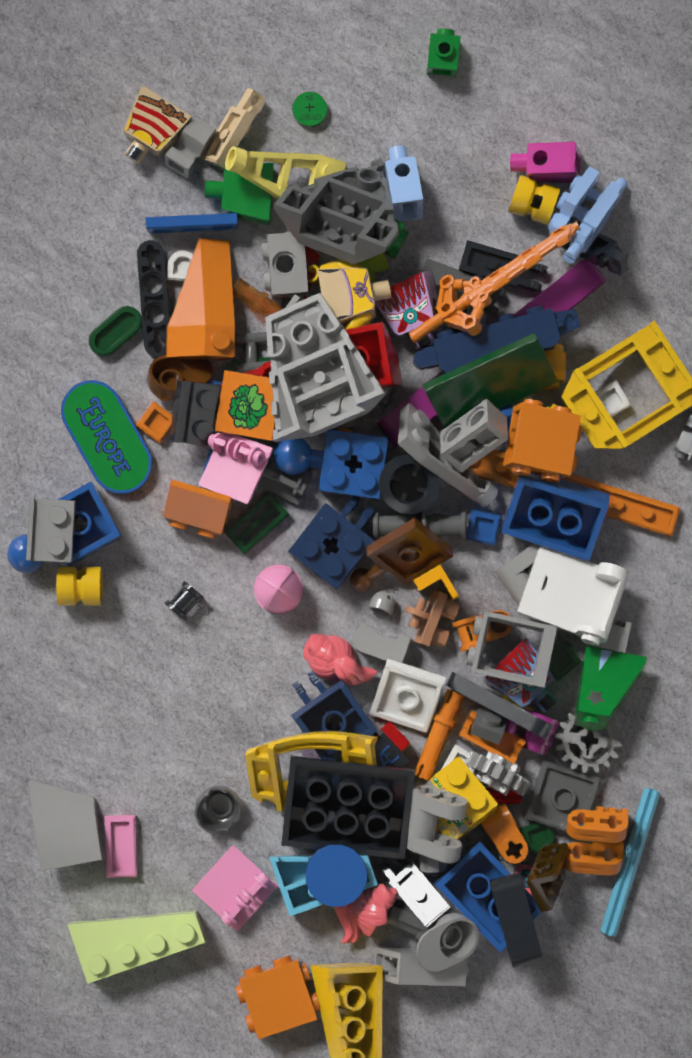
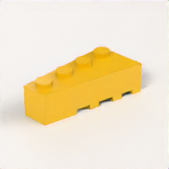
M365 962L310 965L330 1058H382L383 966Z

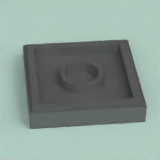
M542 760L524 819L567 833L566 825L569 813L579 809H593L601 778Z

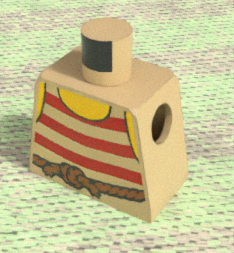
M142 86L123 129L125 136L133 141L124 155L139 165L148 151L159 158L163 157L180 138L183 129L192 120V116L145 86Z

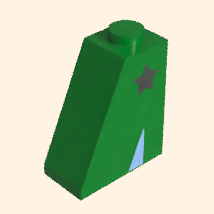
M586 646L581 663L574 725L582 726L584 729L591 731L605 730L641 678L647 657Z

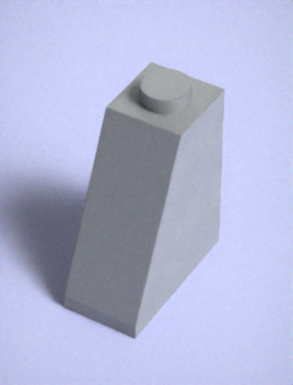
M374 947L373 964L383 966V981L394 984L466 986V978L470 971L467 961L468 957L445 970L432 972L419 964L416 949Z

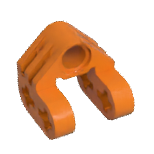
M596 806L595 810L579 809L569 813L566 825L567 834L576 840L592 841V843H569V851L563 863L564 868L574 873L607 876L618 874L623 863V842L627 835L628 809Z

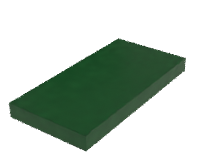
M532 333L422 385L442 425L446 428L486 399L497 409H500L557 383L558 379L536 333Z

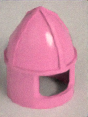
M273 565L265 568L257 576L254 584V594L259 605L266 611L285 613L294 609L299 604L303 595V584L299 575L292 568L285 565Z

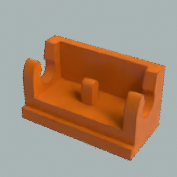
M471 710L457 737L485 753L489 751L515 764L518 754L526 742L525 739L517 734L504 731L498 745L470 734L477 713Z

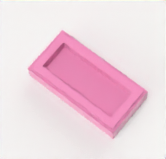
M136 815L105 816L106 878L137 877Z

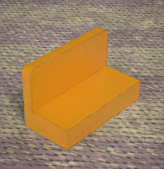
M441 565L413 580L417 590L421 591L440 579L452 600L459 597Z

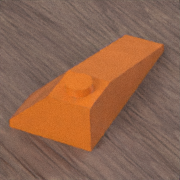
M198 239L183 287L176 300L177 303L173 315L167 325L166 358L226 361L234 357L235 319L229 240Z

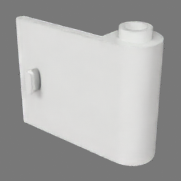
M539 545L516 613L582 637L581 641L586 644L599 646V643L607 642L629 572L615 564L602 562L597 565Z

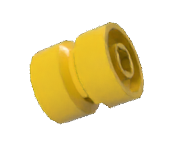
M520 175L508 213L523 218L529 214L532 221L548 226L561 188L547 183L539 186L535 179ZM535 194L543 197L540 208L531 206Z
M58 566L56 580L58 606H75L78 601H82L84 606H101L103 601L102 566H84L82 571H78L76 566Z

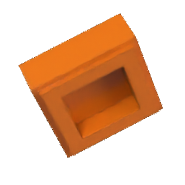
M153 401L136 426L161 444L171 430L172 414Z

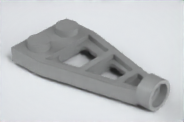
M410 403L400 409L398 444L421 465L473 501H476L481 507L489 505L496 498L498 488L489 480L480 479L471 467L460 472L441 455L440 432L433 426L428 416L422 410H417ZM429 442L439 452V460L429 453Z

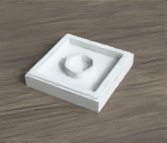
M387 659L369 715L428 734L446 677Z

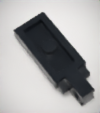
M601 233L598 234L586 253L582 252L579 257L599 266V268L607 267L610 272L617 275H622L629 270L628 255L623 253L618 247L617 241ZM569 241L562 248L568 250L571 242Z

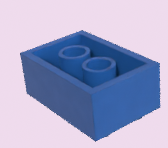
M531 473L530 476L519 475L503 520L501 533L589 561L609 506L610 494L561 479L558 483L541 480L542 475Z
M478 840L434 884L464 916L475 923L478 930L501 953L506 948V943L489 880L510 875L511 873ZM525 889L532 919L534 920L541 912L534 897Z

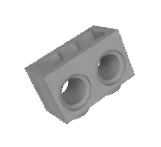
M488 399L484 400L440 432L441 455L460 472L464 471L508 440L507 417Z

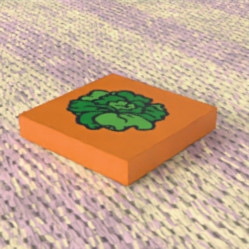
M224 370L215 431L273 441L275 421L271 412L273 390L269 377Z

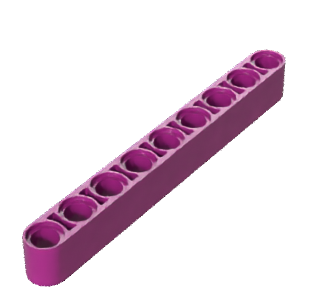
M583 259L518 310L514 316L516 318L527 315V309L544 305L545 310L552 308L553 312L572 310L602 286L607 279L594 264ZM439 373V374L436 375L433 379H435V378H437V377H439V376H441V375H443V374ZM423 386L377 423L395 448L400 446L398 444L400 409L410 403L417 410H422L430 421L438 416Z

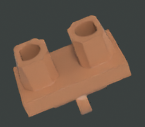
M432 590L429 600L419 598L416 608L407 606L405 612L413 615L409 626L415 629L418 628L413 642L425 646H430L431 644L444 647L449 637V631L437 627L439 618L443 616L454 620L460 605L447 598L448 594Z

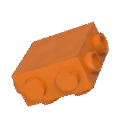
M525 399L524 402L513 406L503 466L512 468V473L517 475L530 476L531 473L542 475L541 480L558 483L561 479L571 476V473L576 469L577 455H574L576 443L581 439L583 431L582 425H580L581 415L572 414V410L567 407L554 406L551 409L542 407L543 403L541 401Z
M286 955L273 960L274 966L262 969L261 965H256L243 970L244 976L239 978L240 985L235 986L240 1003H246L250 1013L245 1016L250 1034L256 1032L258 1039L317 1020L316 1012L320 1011L316 992L310 994L307 982L312 981L307 964H300L299 958L291 959L290 955Z

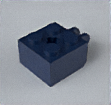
M355 495L340 514L325 503L288 550L291 556L336 590H338L367 552L366 547L374 542L371 537L361 530L375 512L371 507L365 509L355 525L346 519L349 513L356 508L360 500ZM332 539L337 540L336 546L339 551L336 554L333 552L330 555L324 552L326 546L323 543L326 540L330 542Z
M314 671L308 673L309 680L321 693L312 701L307 696L302 684H299L298 681L292 684L305 706L291 715L303 733L329 731L325 725L328 724L327 717L332 714L334 718L339 716L342 719V722L339 724L341 729L338 732L370 736L377 731L342 680L327 690ZM314 749L321 759L336 760L342 756L341 750Z

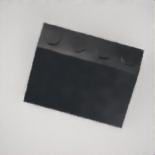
M291 756L281 846L318 850L327 845L338 844L350 847L361 855L405 859L415 769Z

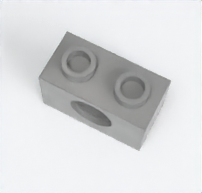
M291 232L267 234L268 243H262L263 261H269L270 273H264L265 291L272 292V299L292 298L294 295L299 297L309 296L305 245L298 243ZM286 258L293 262L294 266L291 271L283 273L276 268L278 261Z

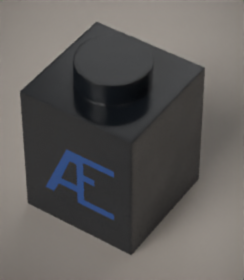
M375 732L372 735L378 737L375 744L377 765L402 768L409 761L385 733L379 736Z

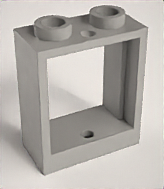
M483 611L482 617L476 616L472 634L478 635L476 646L469 647L466 665L471 666L470 672L545 688L557 627ZM490 621L542 632L532 677L480 666Z

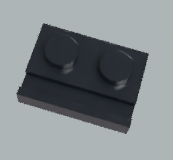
M177 380L169 441L209 446L208 438L211 434H216L215 425L222 385Z

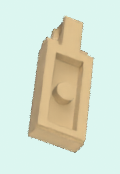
M247 88L236 107L231 106L204 151L202 159L209 164L225 169V161L229 150L233 146L238 147L242 138L248 134L251 123L255 116H257V113L261 112L266 98L255 90Z

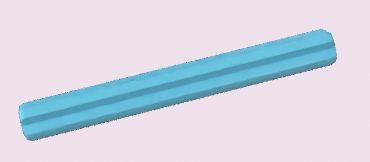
M650 788L643 790L623 854L622 868L617 874L600 930L605 935L615 937L618 933L660 797V792Z

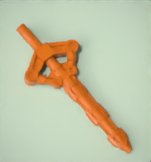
M575 222L559 227L550 233V237L536 246H531L518 255L517 258L483 280L473 277L466 281L465 279H454L452 275L443 276L439 282L440 291L438 303L435 307L438 313L409 332V336L416 343L444 323L449 328L467 332L471 336L479 334L482 330L480 321L484 314L483 310L492 302L490 295L511 282L512 279L525 270L539 263L557 247L561 248L571 241L576 234V230L580 229V226ZM464 290V294L457 300V292ZM466 308H474L471 315L462 312Z

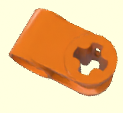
M496 610L491 612L500 615L510 616L507 612L502 610ZM478 615L452 623L453 627L457 628L462 643L460 647L461 652L469 650V647L476 646L478 635L472 633L475 619ZM489 622L485 645L487 642L508 635L512 630V626L508 625L504 632L496 633L491 629ZM467 626H469V628H470V631H471V634H472V637H473V640H472V641H471L470 638H469V635H468V632H467V629H466Z
M505 803L497 807L493 814L482 821L481 825L491 842H494L501 856L507 862L517 864L526 858L528 846L517 828L518 825ZM510 841H513L515 844L521 843L522 848L519 849L520 856L517 858L512 854L506 855L505 851L509 849L508 843Z

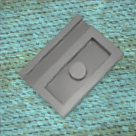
M30 498L27 561L72 563L76 501Z

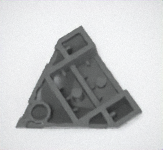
M382 158L372 161L371 166L359 170L355 166L314 179V184L300 187L298 184L287 187L274 204V210L298 243L353 265L384 253L397 237L399 231L393 216L394 208L387 179L384 178Z

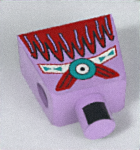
M431 270L421 272L390 286L391 298L375 301L397 336L409 334V332L438 313L435 308L438 303V295ZM432 332L416 342L418 348L432 343L434 339Z

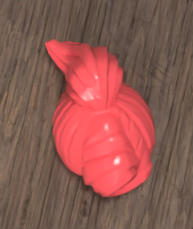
M316 633L312 634L305 644L303 650L304 659L308 661L311 670L326 681L339 682L342 680L348 685L354 686L367 682L377 675L378 671L375 669L364 667L357 662L356 651L342 637Z
M378 884L373 888L363 891L354 902L345 906L334 907L337 918L345 933L342 939L343 944L358 941L361 931L364 935L370 937L377 926L387 923L388 909L394 905L398 897L396 888H389L385 884Z

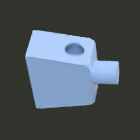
M398 145L391 147L388 150L390 160L385 161V173L394 208L393 216L400 222L423 219V195L416 158L413 156L408 157L406 146Z

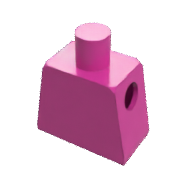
M576 142L529 143L527 145V153H511L510 171L527 172V176L535 179L537 182L572 183L576 175H580L581 153ZM547 160L545 164L538 165L540 161Z

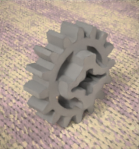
M567 713L569 722L567 724L560 722L559 724L564 729L563 733L555 734L556 738L562 739V744L555 747L556 750H564L565 752L560 759L562 761L572 760L570 768L573 770L578 764L581 765L582 773L587 772L588 766H591L595 773L599 772V764L601 763L608 768L610 766L607 760L609 756L613 758L618 757L616 752L613 751L614 747L622 746L621 742L615 741V736L620 735L621 730L612 729L616 720L611 719L605 728L608 737H602L598 730H590L591 737L596 738V743L590 744L589 749H586L585 743L580 742L581 736H586L589 730L582 728L576 733L570 732L574 726L575 716ZM568 743H574L580 750V759L571 752ZM600 747L607 748L602 756L592 760L595 751Z
M471 751L465 762L469 768L477 772L476 777L482 784L506 796L509 790L524 796L530 785V781L518 775L521 769L519 766L489 751L486 757Z

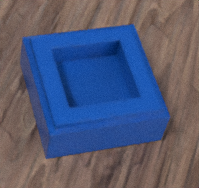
M471 509L465 540L495 546L501 515Z

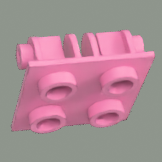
M222 432V434H211L208 438V445L211 446L213 453L198 485L249 505L273 452V448L236 434Z
M232 845L192 891L214 910L229 927L231 926L237 932L278 885L238 848Z

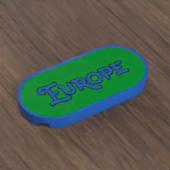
M87 380L74 385L66 393L62 401L61 416L65 427L94 478L104 489L113 493L129 494L137 491L149 478L152 468V456L114 389L103 382Z

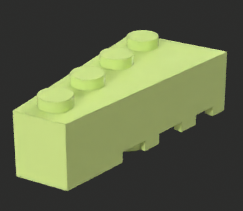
M197 911L75 921L68 924L87 984L192 948L207 941Z

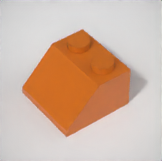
M172 479L163 517L169 520L168 526L186 531L188 525L198 528V535L215 539L216 534L224 535L234 501L230 496Z

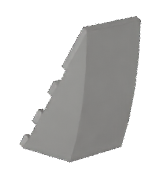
M321 293L265 317L268 357L271 359L269 381L273 390V402H271V412L275 421L273 441L278 442L319 435L370 413L386 395Z

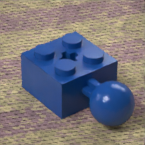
M328 430L324 451L311 449L306 440L299 438L279 441L274 449L273 458L277 468L288 475L301 474L308 467L322 469L319 490L380 499L379 478L385 465L388 438ZM352 455L358 456V461L363 464L362 468H357L355 473H350L349 467L345 466V460H351Z
M91 481L57 499L76 501L75 519L80 517L88 521L84 531L74 530L72 563H65L67 566H72L123 538L95 484ZM28 534L20 535L13 539L7 550V558L10 565L21 573H33L44 564L41 561L26 560Z

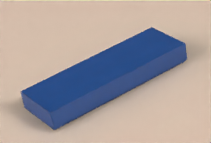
M237 213L145 217L146 229L149 234L237 230L238 228Z

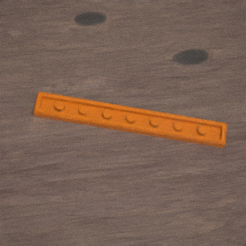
M492 450L470 466L479 478L510 488H515L519 476L512 473V468L503 466L505 453L497 450ZM575 474L563 478L564 480L610 494L609 506L605 517L672 537L681 507Z

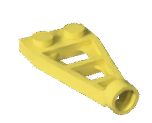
M234 146L229 150L225 161L226 170L237 173L277 199L289 187L287 183L292 168H307L310 170L311 174L308 185L314 184V179L345 170L346 162L321 154L254 152ZM264 161L281 165L277 183H273L261 176Z

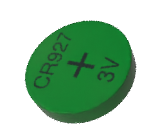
M304 92L297 96L293 102V116L302 126H317L326 117V102L318 93Z

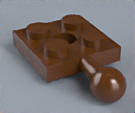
M413 518L366 547L367 556L377 564L370 569L359 568L353 571L350 576V584L357 592H367L372 588L375 579L389 572L406 585L453 557L452 547L417 519Z

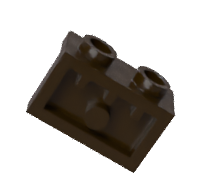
M550 843L543 846L538 852L526 881L541 913L553 909L565 880L566 873L563 863L569 851L567 843L558 845Z

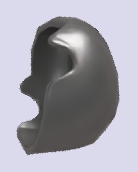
M222 785L212 786L205 789L198 796L194 816L198 826L210 834L217 831H228L240 819L242 804L238 794L230 788Z

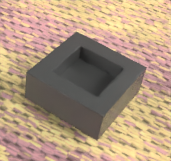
M478 708L470 734L499 745L507 718L500 716L494 711Z

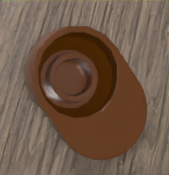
M166 355L154 359L150 364L146 381L154 396L168 402L175 401L177 380L208 383L212 376V366L208 360L166 358Z

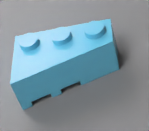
M359 854L367 868V882L364 890L377 886L378 883L368 855ZM313 855L269 857L289 916L323 905V903H320L310 894L306 884L305 870Z

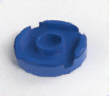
M327 845L318 849L310 858L305 870L306 884L310 894L320 903L330 907H341L354 902L363 893L367 882V868L362 857L354 849L344 845Z

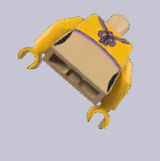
M336 259L321 265V267L310 265L308 268L309 272L316 274L308 282L320 287L321 294L345 330L369 325L371 320L376 317L374 301L391 298L388 280L370 283L367 268H361L359 264L353 265Z

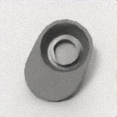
M445 914L437 921L433 928L426 931L420 938L416 949L419 964L428 971L438 972L463 961L477 947L479 940L477 926L463 914Z

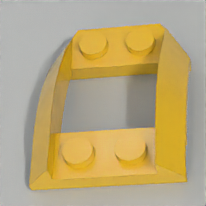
M654 320L603 354L575 369L561 398L566 407L572 410V414L581 415L580 425H582L583 433L594 449H624L692 406V377ZM637 352L669 402L621 432L588 381Z
M320 731L291 735L249 748L246 751L245 759L251 797L261 803L266 799L276 805V811H283L286 805L288 780H282L279 754L304 749H333L342 751L343 762L377 765L375 744L378 737L348 732Z

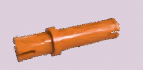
M446 689L437 714L434 713L433 720L435 721L415 768L416 776L428 781L432 778L451 728H455L457 724L455 718L465 697L464 695Z

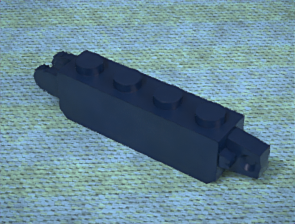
M544 305L527 309V315L515 318L514 313L497 317V323L486 326L485 322L481 321L482 330L475 336H471L464 331L455 333V329L437 333L438 338L433 339L432 347L424 348L422 351L419 350V352L416 351L412 364L420 371L438 367L441 374H446L532 333H536L544 351L552 350L561 336L580 328L576 309L553 312L552 308L545 310Z

